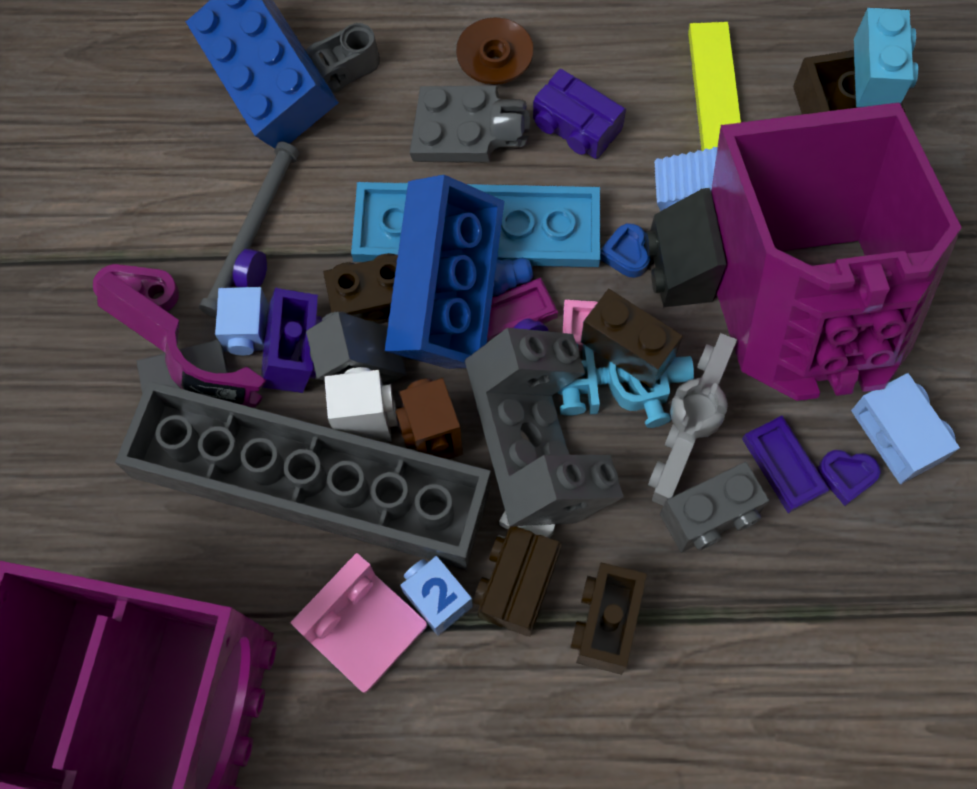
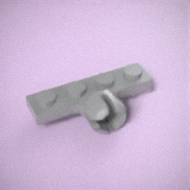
M720 333L715 347L706 344L697 366L698 369L704 371L702 378L688 380L677 389L670 408L673 425L665 442V446L672 448L666 464L657 461L648 486L656 488L652 497L653 502L664 506L665 501L673 497L696 439L710 436L723 423L728 403L719 383L737 339Z

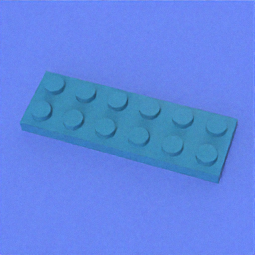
M357 182L351 250L353 262L371 261L377 256L387 253L398 255L408 183ZM467 184L505 201L497 259L505 260L510 258L512 261L524 257L530 261L531 266L599 267L600 187Z

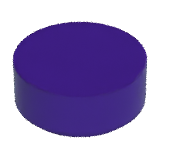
M249 248L244 249L238 255L233 268V280L237 288L261 287L267 271L266 255L261 251Z

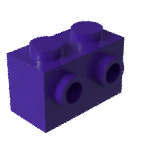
M279 288L274 289L266 316L261 377L266 382L262 388L303 393L309 378H316L306 331L322 322V317L316 315L318 295Z

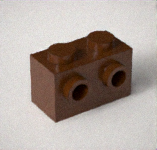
M430 378L420 379L411 383L406 390L400 391L403 407L395 409L406 448L415 447L418 452L448 460L462 456L463 448L460 425L444 379L440 378L434 381Z

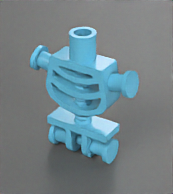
M583 344L582 364L585 374L582 376H585L586 379H576L557 392L563 395V405L560 406V413L566 416L584 413L586 406L584 403H581L580 395L588 394L590 414H598L600 402L597 385H606L608 383L611 394L620 407L629 411L645 409L648 417L645 420L646 427L655 428L662 426L671 420L670 414L664 413L662 404L667 402L670 394L669 383L686 382L694 378L691 356L675 357L655 386L650 388L644 384V389L638 379L610 361L607 368H595L593 350ZM620 382L627 383L630 393L625 391Z

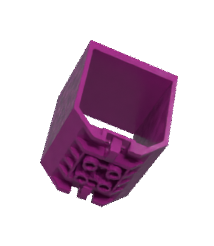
M900 102L721 125L711 194L726 267L716 293L730 337L737 339L734 350L741 371L796 401L819 398L820 391L816 381L829 380L836 396L853 394L856 381L859 382L862 392L885 389L915 345L962 228ZM859 241L865 256L836 259L835 263L811 266L782 251Z

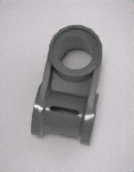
M363 23L348 25L334 35L313 43L305 50L332 93L341 90L347 84L360 77L372 73L380 64L374 32L368 25Z

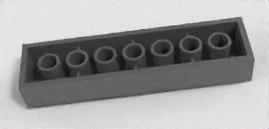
M149 380L115 461L133 479L432 560L437 556L443 564L467 570L491 489L490 470Z

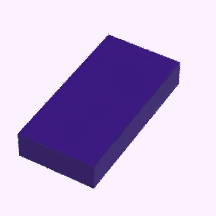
M783 416L743 436V442L787 513L812 502L829 491V488Z

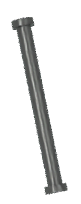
M278 142L274 150L276 157L208 298H203L198 306L202 312L216 318L218 288L232 287L234 283L233 268L238 255L244 249H250L290 163L296 162L299 156L298 149L289 143Z

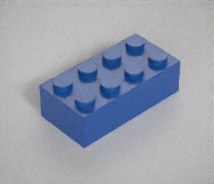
M210 0L186 21V24L254 136L274 149L278 142L290 144L339 103L273 0Z
M445 174L408 181L385 344L386 352L446 369L466 368L465 359L487 343L505 201Z

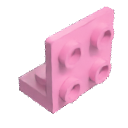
M358 553L341 568L290 622L363 693L369 692L427 628L426 621L375 575L371 565Z

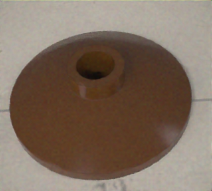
M485 18L474 22L462 32L456 47L457 60L461 69L472 79L485 84H504L519 78L529 68L533 59V42L528 32L518 23L505 18Z

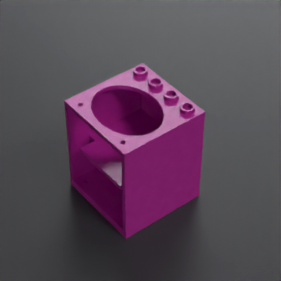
M0 561V789H240V787L235 786L240 766L245 767L252 752L253 738L248 737L252 718L259 717L264 704L265 689L260 688L265 669L270 670L276 656L277 642L272 641L274 633L232 607Z

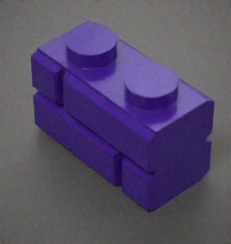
M561 68L549 80L548 85L546 84L538 92L533 100V119L543 132L547 134L556 133L567 141L568 146L574 152L580 155L587 153L594 159H598L609 143H612L621 132L624 125L626 113L624 107Z

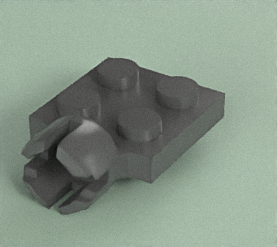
M420 86L410 146L411 158L413 162H490L494 149L499 147L525 146L529 136L522 135L530 130L529 111L526 110L527 103L521 99H499L496 86Z

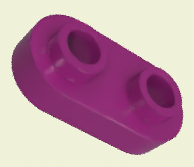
M112 264L98 271L93 280V291L97 296L96 282L109 271L165 311L174 307L179 298V289L172 276L166 271L159 269ZM157 292H164V294L161 297L153 299V296Z

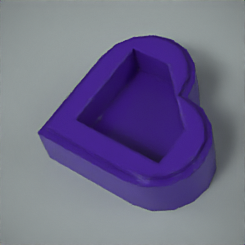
M832 450L819 462L818 473L829 489L846 506L877 481L880 475V467L877 461L870 455L862 453L850 456L845 451Z

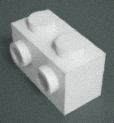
M357 367L347 370L345 374L324 376L328 420L332 429L380 442L392 441L390 427L398 426L395 411L396 404L395 400H393L391 384L383 385L379 370L371 371L369 368Z

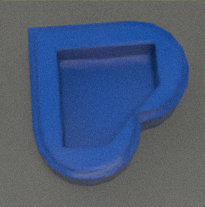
M635 224L621 225L600 249V260L627 277L636 278L643 275L648 268L650 258L647 254V249L644 247V230Z

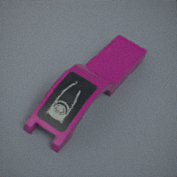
M109 271L96 282L98 306L166 353L165 363L171 379L181 389L256 408L262 401L263 397L255 392L259 391L266 382L260 375L248 367L232 373L217 374L197 368L184 358L177 347L179 320Z

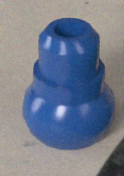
M524 257L512 261L510 258L505 260L497 259L492 297L504 294L508 289L516 288L518 284L530 282L533 278L530 261Z

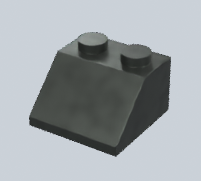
M704 188L655 214L651 230L645 232V248L647 249L648 256L654 257L655 268L651 271L652 287L654 293L661 294L663 308L712 302L725 270L726 260L710 188Z

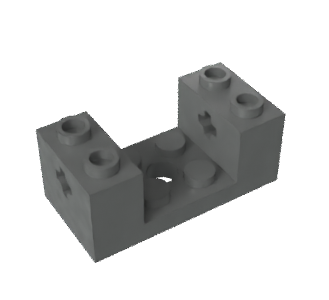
M506 328L465 359L509 527L577 523L624 498L611 455H569L552 395L585 374L573 334ZM521 431L527 435L529 441L522 438Z

